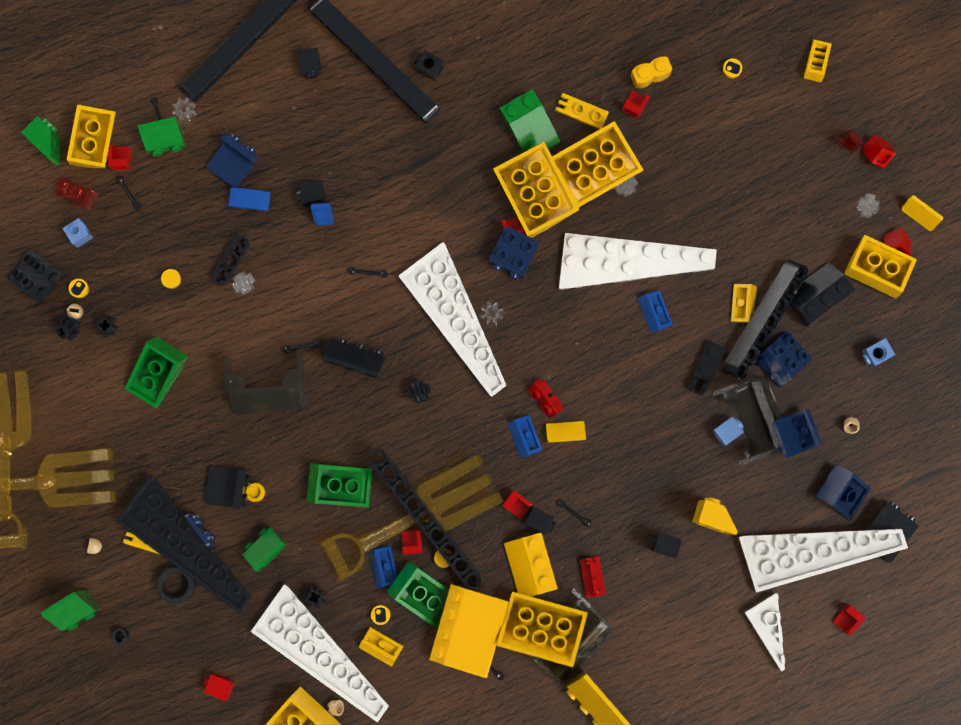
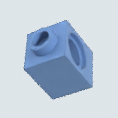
M79 218L63 228L71 243L77 248L94 238L85 223Z
M886 338L862 351L864 354L862 355L863 360L867 365L870 364L871 368L895 355ZM874 349H878L881 352L880 359L873 356Z
M731 417L712 432L724 447L744 433L742 430L744 426L738 418L734 419V417Z

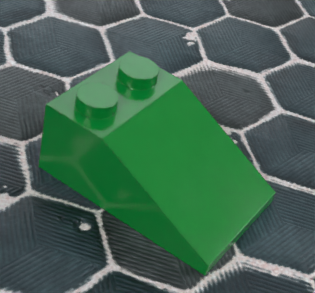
M533 89L500 107V115L523 153L545 142L548 149L561 143Z
M156 336L146 342L125 390L157 409L182 371L188 356Z
M310 463L306 502L369 507L372 469Z
M409 561L387 590V593L394 600L437 629L449 589Z
M88 590L71 593L40 614L59 630L65 631L68 629L70 632L79 627L78 622L83 619L88 621L95 617L96 614L94 612L98 611L99 608Z

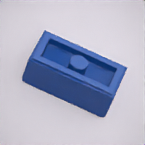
M660 290L638 298L651 333L673 326Z
M530 415L508 422V427L520 458L543 450Z
M391 545L369 550L368 555L376 588L392 585L398 574Z

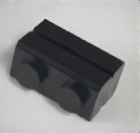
M662 533L652 535L649 542L652 552L671 558L678 556L681 546V539Z

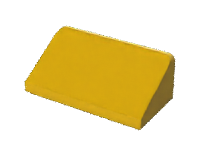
M914 195L908 198L901 208L904 213L928 231H932L943 220V216Z
M734 284L731 322L748 324L755 313L757 287L755 285Z
M584 421L546 424L547 443L586 440Z
M370 627L359 648L392 667L403 646Z

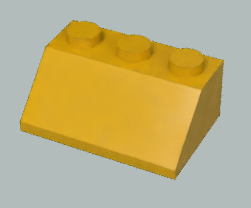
M77 105L67 155V162L70 165L86 168H105L116 112Z
M864 235L852 255L844 274L896 299L903 293L917 259Z
M710 497L698 502L692 523L727 535H737V529L725 506L720 505V500Z
M542 533L504 543L519 594L531 597L558 589Z

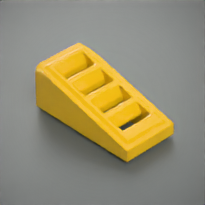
M813 39L804 73L805 79L816 82L823 81L831 43ZM815 48L826 50V52L817 51Z

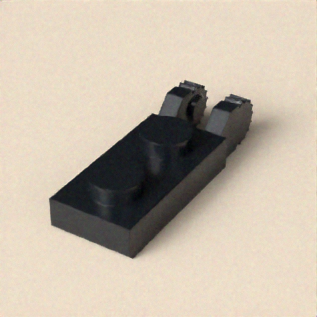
M709 340L693 372V378L688 386V390L692 391L699 378L704 383L700 387L698 395L703 396L726 352V348Z

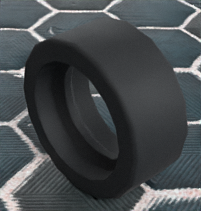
M171 567L163 571L157 582V590L161 598L172 604L183 603L190 599L196 587L195 580L178 567ZM172 574H181L187 580V590L181 596H171L165 589L166 579Z

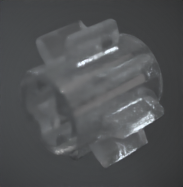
M188 97L185 100L178 98V102L172 104L176 108L173 114L174 116L179 115L180 121L183 118H187L190 121V116L192 114L196 115L192 109L196 105L194 103L189 104L190 100ZM183 106L186 107V112L182 111Z
M633 176L617 185L614 189L618 196L623 194L624 197H628L637 191L635 186L638 185V182Z
M867 193L865 197L859 198L857 211H861V216L870 218L872 214H877L880 201L875 200L876 195Z
M243 271L233 277L235 283L231 285L236 293L241 292L242 295H245L255 288L253 284L256 281L251 273L247 275Z
M488 302L487 308H481L485 312L481 319H487L486 325L490 322H494L497 325V319L503 320L499 313L503 312L504 309H498L497 302L495 305H491ZM490 309H492L493 312L497 311V313L495 314V318L487 316V314H489Z

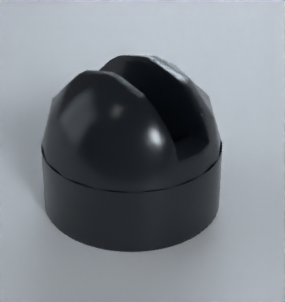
M117 629L113 633V641L116 644L123 645L129 642L130 633L127 630ZM119 635H125V638H119Z

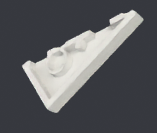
M774 593L744 613L779 670L783 671L785 670V657L783 655V637L778 605L779 597L777 593Z

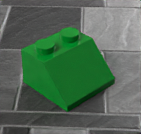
M37 116L21 133L56 166L60 164V137L56 134L58 130L46 118L42 121Z
M176 117L138 125L146 152L153 157L161 156L166 151L178 152L183 147H186L182 125Z
M265 527L258 534L260 538L255 543L251 541L244 548L246 552L243 556L256 572L262 571L289 544L273 527L269 529Z

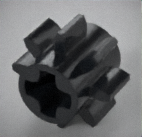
M105 314L103 319L97 317L99 322L94 327L98 328L99 331L96 334L101 335L104 333V338L108 339L109 334L115 336L114 331L119 328L114 323L117 319L112 318L109 320L108 314ZM110 324V327L107 329L103 328V325Z
M67 316L59 319L60 322L57 323L56 327L58 336L62 339L68 338L69 341L76 338L80 333L79 322L75 318L69 319Z
M423 380L410 384L411 389L407 390L410 400L414 399L416 403H420L429 399L428 394L431 393L429 383L424 384Z
M310 586L311 592H304L307 595V599L303 602L310 603L309 609H312L314 605L320 609L321 602L327 603L323 599L327 592L322 593L320 591L321 586L317 590ZM313 592H315L316 595H320V598H318V603H316L315 600H311Z

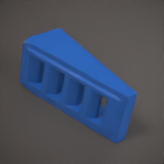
M329 203L311 205L315 225L334 224V212Z

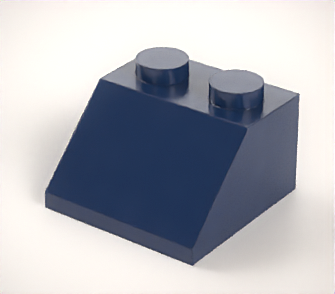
M836 464L823 486L819 489L816 498L851 521L871 488L853 472Z

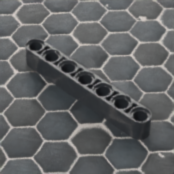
M792 260L785 262L723 364V371L738 379H743L747 376L808 275L807 266Z

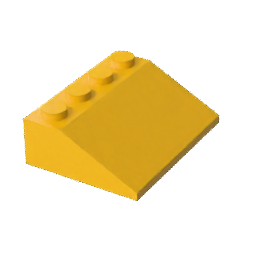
M615 121L552 156L578 208L643 171Z
M545 142L493 168L528 237L532 238L579 211Z
M451 584L429 660L487 678L509 602Z
M512 592L496 646L573 667L588 612Z
M584 670L566 685L568 688L567 694L573 700L578 699L581 703L580 709L586 716L590 713L594 718L592 721L594 725H631Z
M300 686L266 725L341 724Z

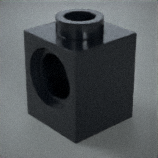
M318 48L299 50L303 77L313 79L317 78L318 75H322Z
M424 50L423 54L417 56L414 64H416L417 72L436 82L445 66V61ZM427 61H431L434 64L432 68H425L423 65Z
M321 180L300 184L299 191H296L298 201L302 202L304 207L327 202Z
M533 507L525 524L546 535L547 531L552 532L556 522L553 521L555 517Z

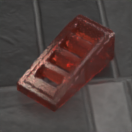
M851 130L840 140L852 153H855L864 143Z
M61 177L54 194L88 210L92 209L98 197V193L64 177ZM67 183H68V184H69V187H68L66 193L63 194V192H64V190H65V188H66V186H67ZM74 187H76L75 190H74V192H73L72 197H70V195H71V193H72ZM81 190H83L79 200H77Z

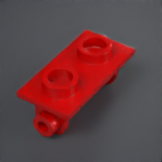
M540 378L528 388L532 398L537 400L543 413L548 415L550 419L563 410V404L555 394L549 398L548 394L552 390L545 380L543 381Z
M599 556L580 559L586 598L606 595Z

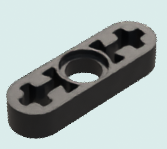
M236 236L232 240L212 274V280L216 285L225 286L230 282L250 248V242L246 237ZM242 240H244V244L246 246L245 248L241 247L239 249L238 253L241 254L239 257L236 253L231 251L232 249L236 251L238 249V245L236 243L242 242ZM234 256L236 258L235 265L228 266L226 264L227 257ZM222 265H224V267L228 270H231V272L228 273L226 271L224 274V277L226 279L224 281L220 280V282H218V277L216 276L217 274L221 275L224 272V269L221 268Z

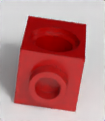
M213 673L205 679L203 687H205L204 693L227 701L236 681Z

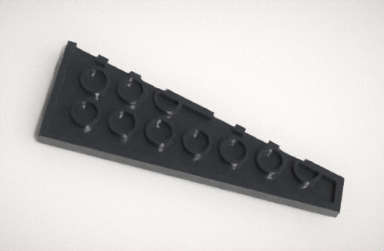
M150 475L117 518L116 522L241 614L252 599V596L213 548L205 545L186 519L183 511L157 479Z

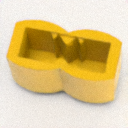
M659 57L650 64L644 63L636 66L631 72L634 87L644 88L652 82H659L668 78L672 72L668 57Z

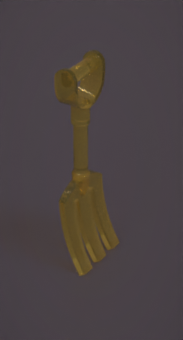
M27 370L15 371L16 432H13L6 372H0V521L13 520L18 525V535L0 536V548L20 547L23 550L27 548V531L23 522L16 515L12 514L10 456L12 455V450L20 448L32 439Z
M112 449L47 455L40 465L38 475L25 478L1 479L0 492L26 489L39 490L44 502L50 508L116 502L115 491L57 494V489L114 481V470L56 473V468L111 460L113 459Z
M479 454L418 487L417 493L447 531L503 502L498 492L444 518L441 516L442 512L492 484L493 480L489 473L432 499L431 494L484 464ZM408 514L380 530L372 531L359 539L350 534H338L319 543L320 547L324 546L339 576L336 578L339 582L353 575L362 567L365 560V552L379 546L381 542L417 523ZM423 514L420 516V520L422 523L425 521L429 523L431 517L428 514ZM349 538L359 546L361 552L360 561L352 571L349 570L334 540Z

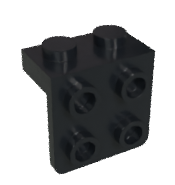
M30 249L11 271L8 280L26 295L42 304L64 276V273Z
M212 466L209 471L205 498L206 504L243 509L248 499V494H245L246 487L250 485L251 475H248L249 471Z

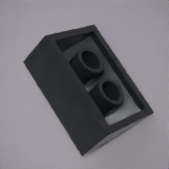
M828 262L804 280L790 306L807 327L856 289L842 272Z
M337 337L336 340H330L322 359L326 363L380 380L387 357L383 356L384 352L373 349L371 352L365 350L366 346L355 343L352 346L347 344V340Z

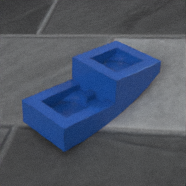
M230 188L228 207L267 212L269 210L270 192Z

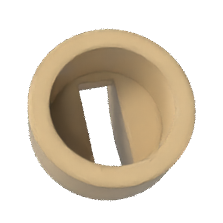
M73 303L68 306L67 314L70 318L79 319L83 315V308ZM70 309H77L79 312H70Z
M848 417L844 422V430L850 434L859 431L860 423L858 419Z
M90 538L87 553L97 554L101 551L102 544L98 539Z
M332 700L327 705L329 707L328 712L331 715H342L344 704L341 700Z

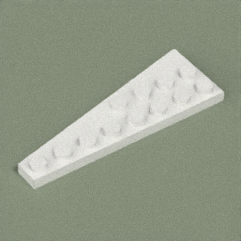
M565 233L559 289L564 290L575 287L714 270L717 250Z
M442 242L401 273L399 278L490 397H493L506 387V383L446 245Z
M902 529L739 537L756 592L908 548Z
M284 584L251 632L378 722L389 707L387 702L293 591Z

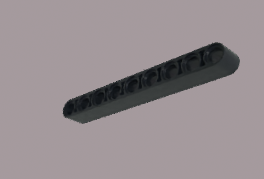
M265 0L182 83L180 90L192 102H197L298 0Z
M317 0L309 7V11L425 124H428L441 111L426 94L328 0Z
M374 448L369 454L371 465L463 584L470 590L478 589L482 583L478 570L386 451L382 448ZM380 452L383 455V460L381 462L374 461L372 458L373 453ZM389 467L393 468L395 475L387 477L384 474V470ZM404 483L407 486V490L404 493L398 492L396 489L397 484ZM415 498L418 500L419 505L416 508H411L408 505V501ZM428 514L431 517V521L429 523H422L420 516ZM435 529H439L442 531L443 536L436 539L432 536V532ZM452 545L455 550L453 553L447 554L444 552V547ZM463 560L467 565L464 569H458L455 565L456 562ZM474 575L479 580L476 584H470L467 579Z

